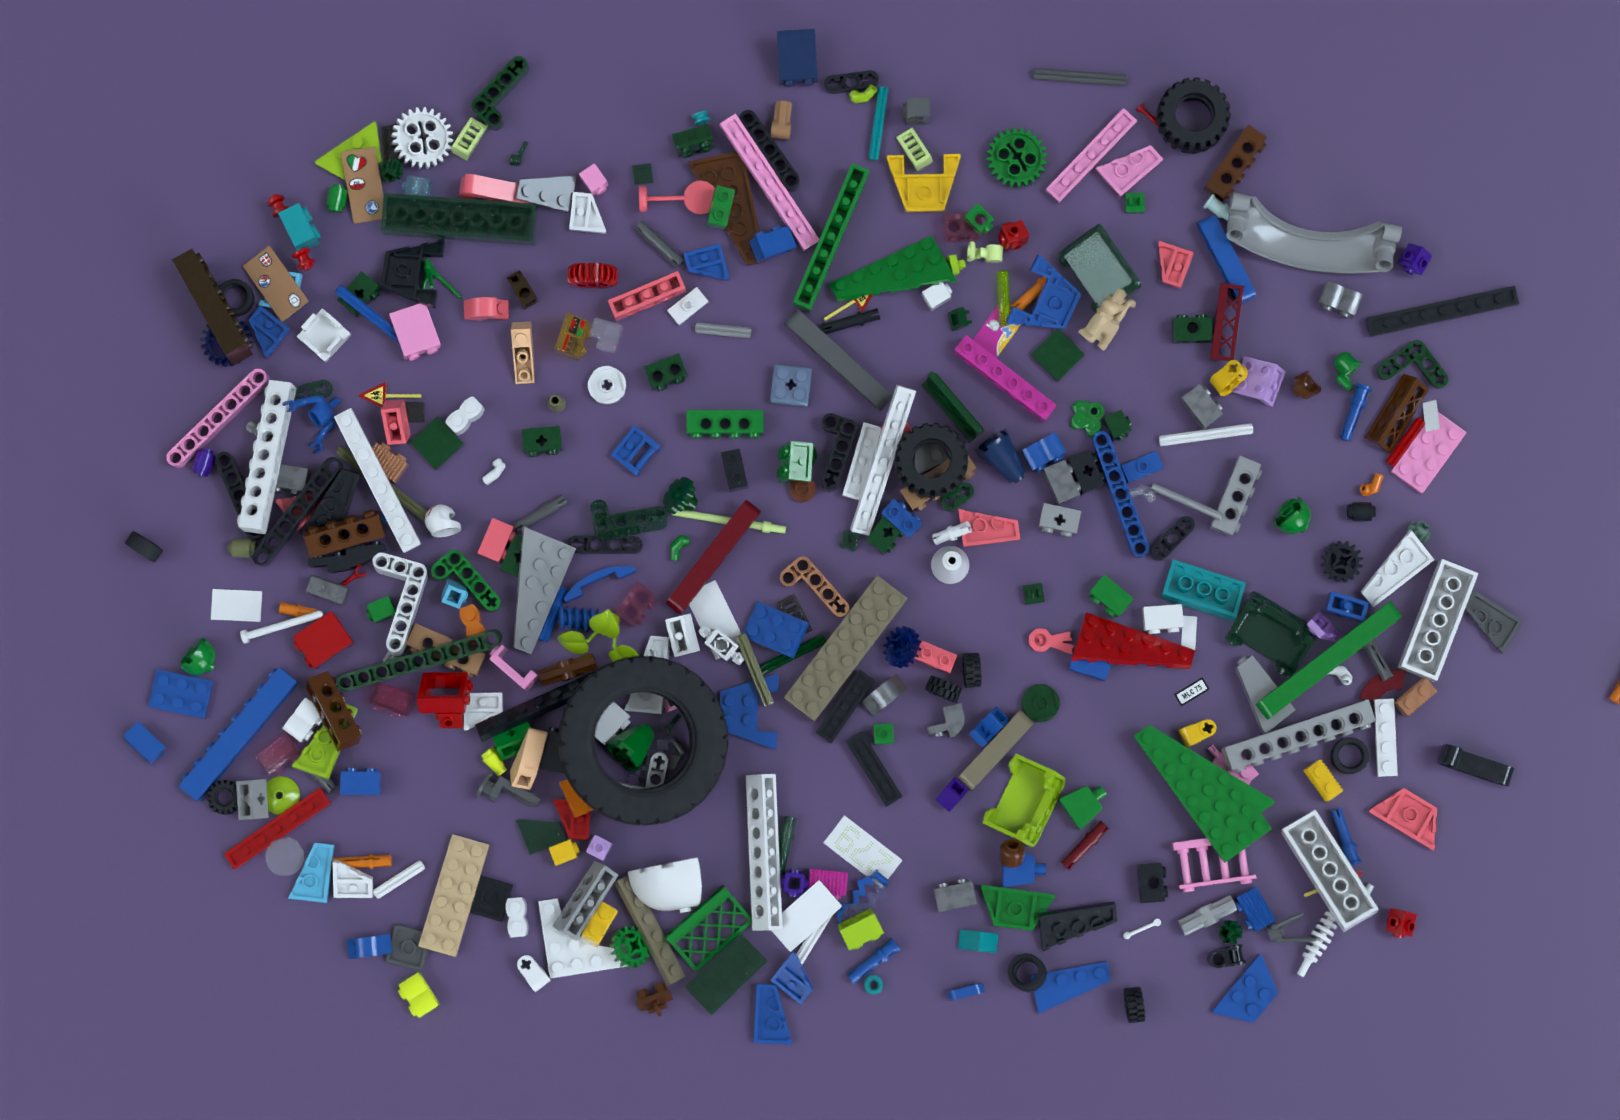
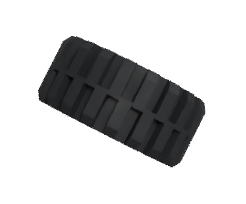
M1194 77L1193 80L1185 78L1182 82L1177 81L1171 88L1165 91L1157 108L1156 124L1159 125V134L1164 136L1163 140L1166 143L1170 142L1173 149L1180 148L1183 153L1192 151V154H1196L1201 150L1203 152L1209 150L1211 146L1214 147L1222 139L1228 128L1231 113L1229 112L1230 104L1225 100L1227 96L1224 92H1219L1220 87L1216 84L1212 86L1210 85L1211 81L1205 79L1203 82L1197 77ZM1196 100L1203 103L1211 115L1209 125L1204 130L1197 132L1184 129L1178 123L1175 116L1176 109L1181 102Z
M923 423L922 426H915L910 432H906L902 440L899 441L895 453L896 473L902 485L906 486L912 494L916 493L919 497L924 498L926 496L929 499H935L937 496L944 497L947 493H952L956 490V487L962 483L968 467V451L963 439H960L956 431L950 430V427L946 425L940 426L939 423L929 425L928 423ZM924 444H938L949 455V467L940 477L926 478L920 475L914 467V454Z

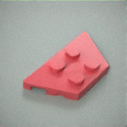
M1402 788L1369 809L1368 812L1430 850L1433 851L1435 849L1437 807L1407 789Z

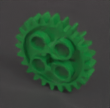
M1014 127L1013 132L1006 128L1005 135L1000 131V138L993 137L995 144L989 143V147L992 150H987L986 154L991 157L986 158V162L991 163L987 167V169H993L991 176H998L996 182L1002 179L1003 186L1008 182L1011 189L1014 184L1020 189L1022 183L1025 187H1028V181L1034 184V177L1040 179L1041 175L1038 172L1044 173L1045 169L1042 166L1047 165V161L1043 159L1047 158L1048 154L1042 153L1046 150V146L1040 147L1043 140L1036 141L1038 134L1031 136L1030 129L1027 133H1024L1023 127L1020 129V132H1017L1016 127ZM1021 141L1024 143V147L1018 149L1014 143ZM1007 144L1011 146L1012 151L1006 146ZM1004 151L1008 153L1009 157L1001 159L998 154ZM1014 154L1021 156L1020 162L1017 159L1013 160ZM1031 156L1034 158L1035 163L1028 164L1025 158ZM1021 164L1027 169L1026 172L1022 169ZM1011 167H1017L1019 169V173L1013 175L1010 173L1009 169Z

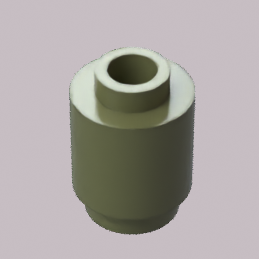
M233 538L232 542L228 544V553H231L232 557L251 558L257 548V541Z

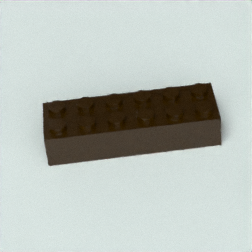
M190 249L173 258V263L231 364L234 366L252 356L251 348H253V345L244 333V329L235 317V313L226 301V297L217 285V281L208 269L209 267L199 252L196 254L193 249Z

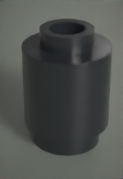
M1352 502V504L1347 505L1348 520L1372 521V517L1376 516V508L1372 506L1371 502Z

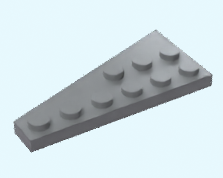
M523 526L517 586L518 596L515 610L516 620L514 623L512 647L532 654L576 548Z

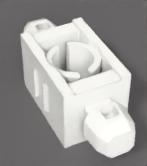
M706 625L699 629V634L703 638H707L704 644L726 662L732 658V661L737 665L742 664L744 661L743 655L740 652H736L739 646L731 638H728L717 628L713 632ZM718 635L721 637L717 638V640L726 641L728 649L729 643L732 645L728 652L725 649H717L716 642H714V647L711 645Z

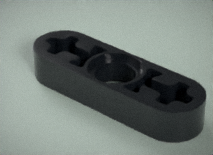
M872 70L831 75L825 79L824 88L830 94L846 93L852 90L862 91L866 90L870 85L877 87L879 76ZM869 75L876 79L873 81V84L863 81V86H860L859 76H862V80L868 79ZM853 77L857 80V84L854 87H849L846 84V80ZM840 79H843L844 88H841V84L836 85L835 89L828 86L831 80H834V83H841Z
M1189 516L1181 517L1151 548L1150 555L1155 561L1164 560L1192 532L1195 527L1194 520ZM1188 520L1190 522V529L1185 528L1181 532L1182 534H1184V536L1182 537L1177 530H1174V528L1177 527V529L1179 530L1183 525L1181 521L1186 522ZM1168 534H1176L1178 537L1177 543L1170 544L1167 541ZM1163 540L1165 545L1171 549L1168 550L1166 547L1162 552L1164 556L1159 555L1157 557L1155 556V548L1160 549L1164 545L1161 543Z

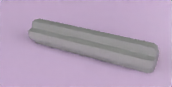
M696 323L695 332L699 334L750 338L752 332L750 327Z

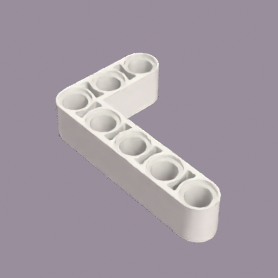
M377 553L373 557V565L377 573L406 581L386 641L388 652L393 656H399L405 650L428 574L426 567L421 563L386 553ZM380 560L387 561V564L385 566H377V563ZM399 565L405 566V570L403 572H397L395 570L396 567ZM418 570L424 572L421 577H415L414 573ZM412 588L418 590L415 595H409L408 591ZM405 606L412 607L409 613L402 612V609ZM399 624L406 625L404 631H398L396 628ZM393 642L401 644L398 649H392L390 646Z

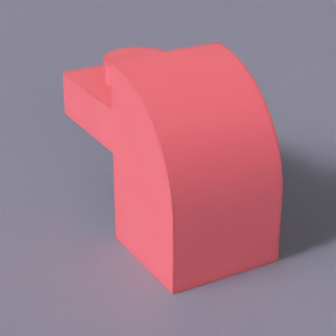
M479 297L464 300V319L475 321L486 319L508 320V300H500L496 297Z

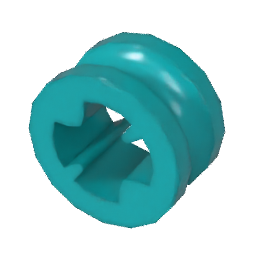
M707 110L692 115V119H695V126L705 124L711 120L707 116Z

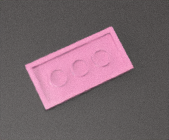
M1439 412L1440 429L1426 432L1424 425L1398 463L1391 470L1392 474L1420 494L1424 493L1467 433Z

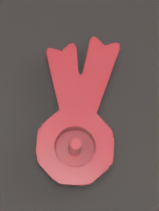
M1038 628L1029 635V646L1038 652L1046 651L1049 647L1072 654V648H1074L1072 644L1063 643V641H1072L1070 637L1071 632L1051 635L1046 629Z

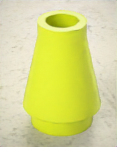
M494 747L481 754L482 761L497 776L507 771L498 751Z

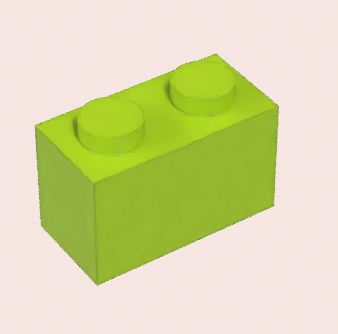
M872 908L837 924L849 951L851 949H859L863 946V943L869 940H877L884 933Z

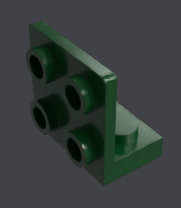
M708 124L672 134L678 157L688 158L693 156L695 152L701 151V153H706L715 147L714 138L711 135Z

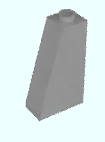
M1245 655L1237 661L1238 666L1235 670L1262 734H1266L1296 709L1289 703L1267 720L1255 704L1276 689L1277 685L1253 655L1250 657Z

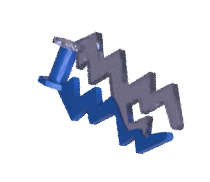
M878 869L870 876L857 880L859 889L853 890L854 902L841 903L843 910L837 911L838 924L841 923L842 916L848 917V909H855V914H851L850 918L861 913L863 909L872 908V910H876L875 899L887 900V888L892 881L878 872ZM872 878H875L884 886L883 888L876 887L878 893L868 892L869 902L859 901L858 895L866 896L864 884L873 885Z

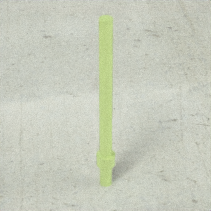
M688 510L672 514V516L727 524L732 518ZM754 521L749 527L762 530L764 533L776 532L785 534L786 526L771 524L772 522L768 521L763 523Z

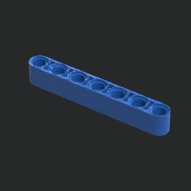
M1099 431L1092 438L1095 455L1100 469L1106 478L1105 483L1130 553L1135 558H1142L1149 551L1146 536L1111 438L1108 433ZM1099 436L1104 437L1106 444L1098 445L1096 438ZM1103 455H1110L1112 462L1105 463L1102 459ZM1109 473H1117L1119 476L1118 481H1111ZM1122 490L1125 493V498L1118 499L1115 496V492ZM1122 509H1130L1132 513L1131 517H1124L1122 515ZM1135 526L1138 529V534L1135 536L1129 534L1128 528ZM1135 545H1143L1144 553H1137Z

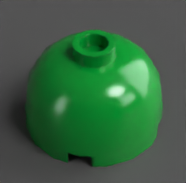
M1299 496L1297 500L1292 498L1284 503L1277 511L1281 514L1277 519L1273 518V524L1280 531L1288 535L1305 532L1311 520L1310 507Z
M204 637L196 641L198 643L197 646H191L180 662L179 668L190 675L197 676L202 675L206 671L211 672L216 665L214 662L216 650Z

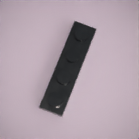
M859 669L816 731V734L832 744L875 680Z
M861 731L848 739L846 743L885 806L887 807L902 798V794L864 733Z

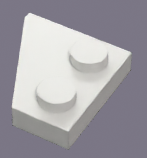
M333 860L334 898H373V877L338 860Z

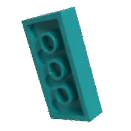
M1173 559L1160 599L1182 604V606L1234 622L1246 582Z

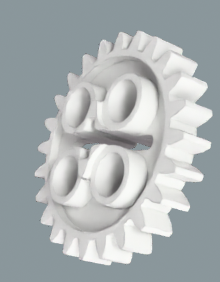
M416 107L415 113L409 109L408 116L403 113L401 115L403 120L397 119L396 121L399 126L394 125L393 130L396 132L392 133L391 137L396 139L392 141V145H397L394 152L400 151L401 153L398 158L405 157V164L411 161V167L415 163L418 164L419 169H421L423 164L429 169L430 163L436 167L437 161L442 163L444 161L443 157L447 158L449 155L446 151H451L452 149L448 144L453 143L454 140L448 137L452 136L453 132L447 131L451 125H444L446 118L440 120V112L436 116L433 115L434 109L430 113H427L426 107H424L422 112ZM418 122H421V125H422V136H423V138H426L425 141H424V147H425V150H426L427 154H424V152H423V141H422V139H419V136H420V134H421V131H420V127H419V125H418ZM432 124L435 130L428 131L425 125ZM407 127H414L416 133H408ZM429 143H436L438 145V149H431L429 147ZM416 145L420 151L417 153L412 152L410 146Z

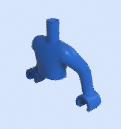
M322 395L305 397L296 401L289 400L282 403L283 406L289 404L287 412H293L297 407L314 403L313 408L308 411V415L315 426L318 428L322 427V429L319 431L315 441L308 445L309 447H316L313 454L320 453L323 450L321 442L336 424L334 418L336 415L332 409L340 403L338 397L333 398L329 403Z

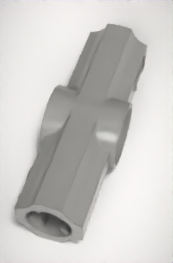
M1228 895L1212 904L1209 903L1195 910L1196 912L1178 920V924L1186 936L1202 927L1206 928L1218 922L1220 918L1235 912L1237 908L1231 896Z

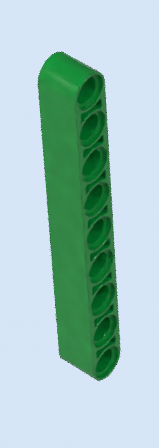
M1389 601L1255 705L1267 720L1399 620L1402 615L1393 603Z

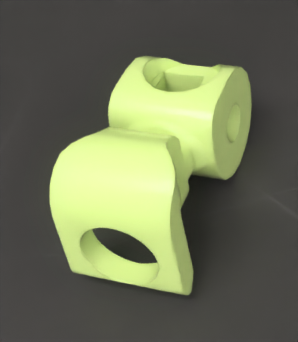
M971 241L968 243V262L985 258L987 263L1002 262L1003 246L993 244L977 249L975 248V242Z

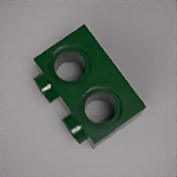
M679 353L644 366L652 390H657V392L668 388L667 385L675 383V385L686 381L685 378L688 377ZM673 366H679L681 371L679 374L674 375L670 372V369ZM661 373L663 378L661 381L656 382L652 379L653 375Z

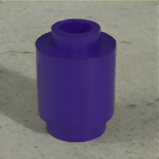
M202 448V451L198 450L192 466L194 468L192 473L208 477V473H211L216 458L213 455L214 451Z

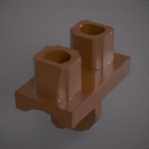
M663 982L654 985L656 994L649 996L647 989L637 991L638 1000L636 1003L641 1012L648 1010L649 1014L656 1012L658 1017L662 1016L661 1010L667 1008L666 1002L674 1000L670 990L667 989Z

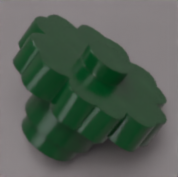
M684 476L680 480L676 479L669 486V491L664 494L662 502L665 505L664 509L672 514L683 510L692 511L698 503V499L694 494V482Z

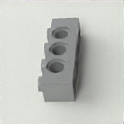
M1242 456L1237 458L1217 511L1223 513V517L1221 520L1213 517L1210 529L1230 537L1233 533L1237 534L1241 525L1238 522L1240 516H1244L1248 505H1245L1248 498H1252L1255 488L1252 487L1254 481H1258L1261 476V464ZM1240 475H1246L1248 477V484H1242L1240 482ZM1234 492L1241 494L1242 500L1240 502L1233 500L1232 494ZM1226 510L1234 512V519L1230 520L1225 516Z
M594 861L553 924V927L577 941L615 882L618 874L607 866Z

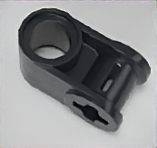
M1242 944L1212 951L1207 957L1208 964L1213 968L1231 967L1247 963L1243 958ZM1216 954H1219L1222 958L1221 963L1218 965L1213 962V957Z

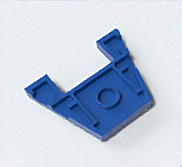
M1037 254L1030 270L1046 277L1047 280L1031 313L1013 306L1006 322L1008 324L1065 329L1081 293L1042 256Z
M779 674L765 677L769 692H778ZM748 682L720 691V705L724 712L728 733L777 750V732L757 731L758 692L754 682Z

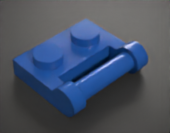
M634 425L612 452L611 456L638 477L641 473L640 470L652 455L661 449V446ZM645 443L649 444L650 447L635 466L630 464Z

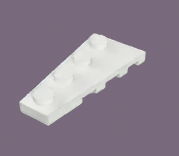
M1409 530L1360 592L1371 606L1375 607L1434 561V559L1412 530Z

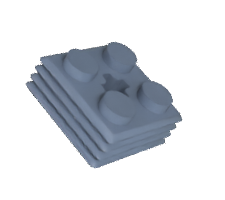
M775 364L770 402L773 404L808 407L812 369ZM790 381L797 385L792 390H789V387L786 386Z

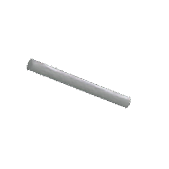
M1154 483L1151 487L1152 491L1218 520H1221L1223 517V513Z

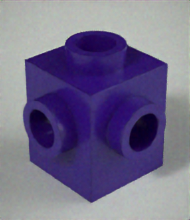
M1408 243L1398 263L1403 267L1405 273L1409 275H1422L1432 255L1424 247Z
M790 869V873L781 876L780 887L784 888V892H788L787 896L799 897V894H803V890L808 889V879L805 878V874H801L802 870ZM796 879L798 886L792 887L791 881Z

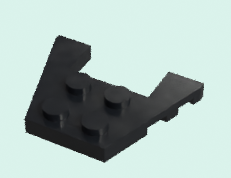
M445 239L437 240L438 242L430 244L428 242L421 243V246L412 248L408 246L386 251L380 284L381 289L436 309L437 290L419 289L423 257L443 258Z

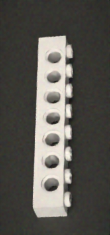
M269 380V384L265 388L266 398L261 406L262 416L261 421L257 425V440L253 443V459H250L249 462L250 473L249 477L245 480L246 491L241 499V514L237 518L238 527L244 532L266 534L292 413L287 412L289 404L283 406L282 403L289 400L294 401L297 389L291 382ZM277 399H281L279 404L274 405ZM277 417L274 423H270L272 418ZM270 435H273L272 440L266 442L267 438ZM269 453L268 458L265 459V460H262V459H263V456H264L265 454ZM265 472V475L259 478L260 473ZM261 490V494L255 497V493ZM257 508V512L251 515L252 510Z
M776 774L746 775L752 931L782 930Z

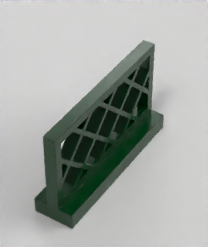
M931 371L927 375V380L921 386L969 443H971L985 431L984 428L939 375Z

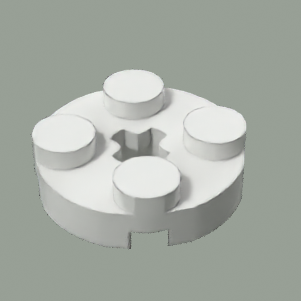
M602 366L597 368L590 376L588 390L592 398L598 403L605 405L614 404L625 395L626 380L624 375L616 368ZM608 380L609 383L613 384L610 390L602 388L604 381Z

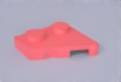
M1159 241L1162 281L1164 284L1181 289L1194 252Z

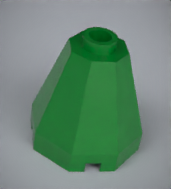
M638 724L613 737L607 744V750L614 760L624 762L622 766L626 770L636 773L641 768L653 742L654 731L647 724Z

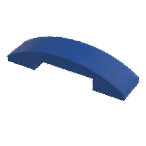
M614 566L596 571L574 585L564 600L566 603L572 602L584 596L582 588L615 573L618 579L621 580L636 573V569L631 566Z

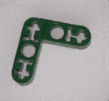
M1414 340L1381 363L1376 370L1377 376L1380 379L1388 380L1414 362L1432 387L1441 389L1448 383L1446 372L1426 345L1420 340ZM1413 345H1419L1420 353L1415 352L1409 356L1408 353L1414 348ZM1398 355H1403L1406 358L1404 365H1399L1396 362ZM1425 359L1431 360L1433 363V367L1430 370L1423 367ZM1393 364L1395 368L1388 372L1389 376L1381 373L1383 371L1382 367L1388 368ZM1437 368L1438 371H1436L1435 374L1438 377H1443V384H1441L1440 382L1435 383V380L1437 379L1434 374L1430 376L1429 373L1433 372Z

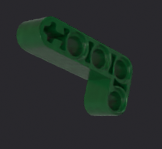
M522 56L514 57L472 101L471 107L474 114L491 130H500L504 125L503 117L495 107L528 73L527 61ZM516 65H523V68H516ZM504 77L512 78L508 84L502 83V79ZM496 90L499 92L498 95L494 98L489 97V93ZM484 104L486 107L483 111H477V105ZM492 117H499L498 123H490Z

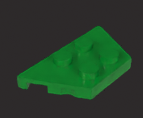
M981 885V890L994 926L1033 931L1039 922L1038 913L1046 912L1055 898L1054 894Z

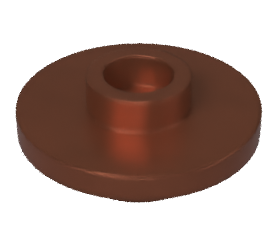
M812 479L810 482L792 481L789 487L790 495L798 502H808L816 493V485Z

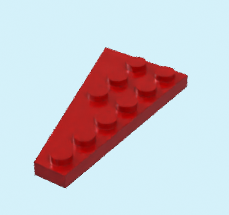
M1086 612L1071 661L1081 659L1093 663L1095 661H1106L1108 664L1136 666L1137 664H1147L1150 667L1165 665L1167 668L1190 669L1195 650Z

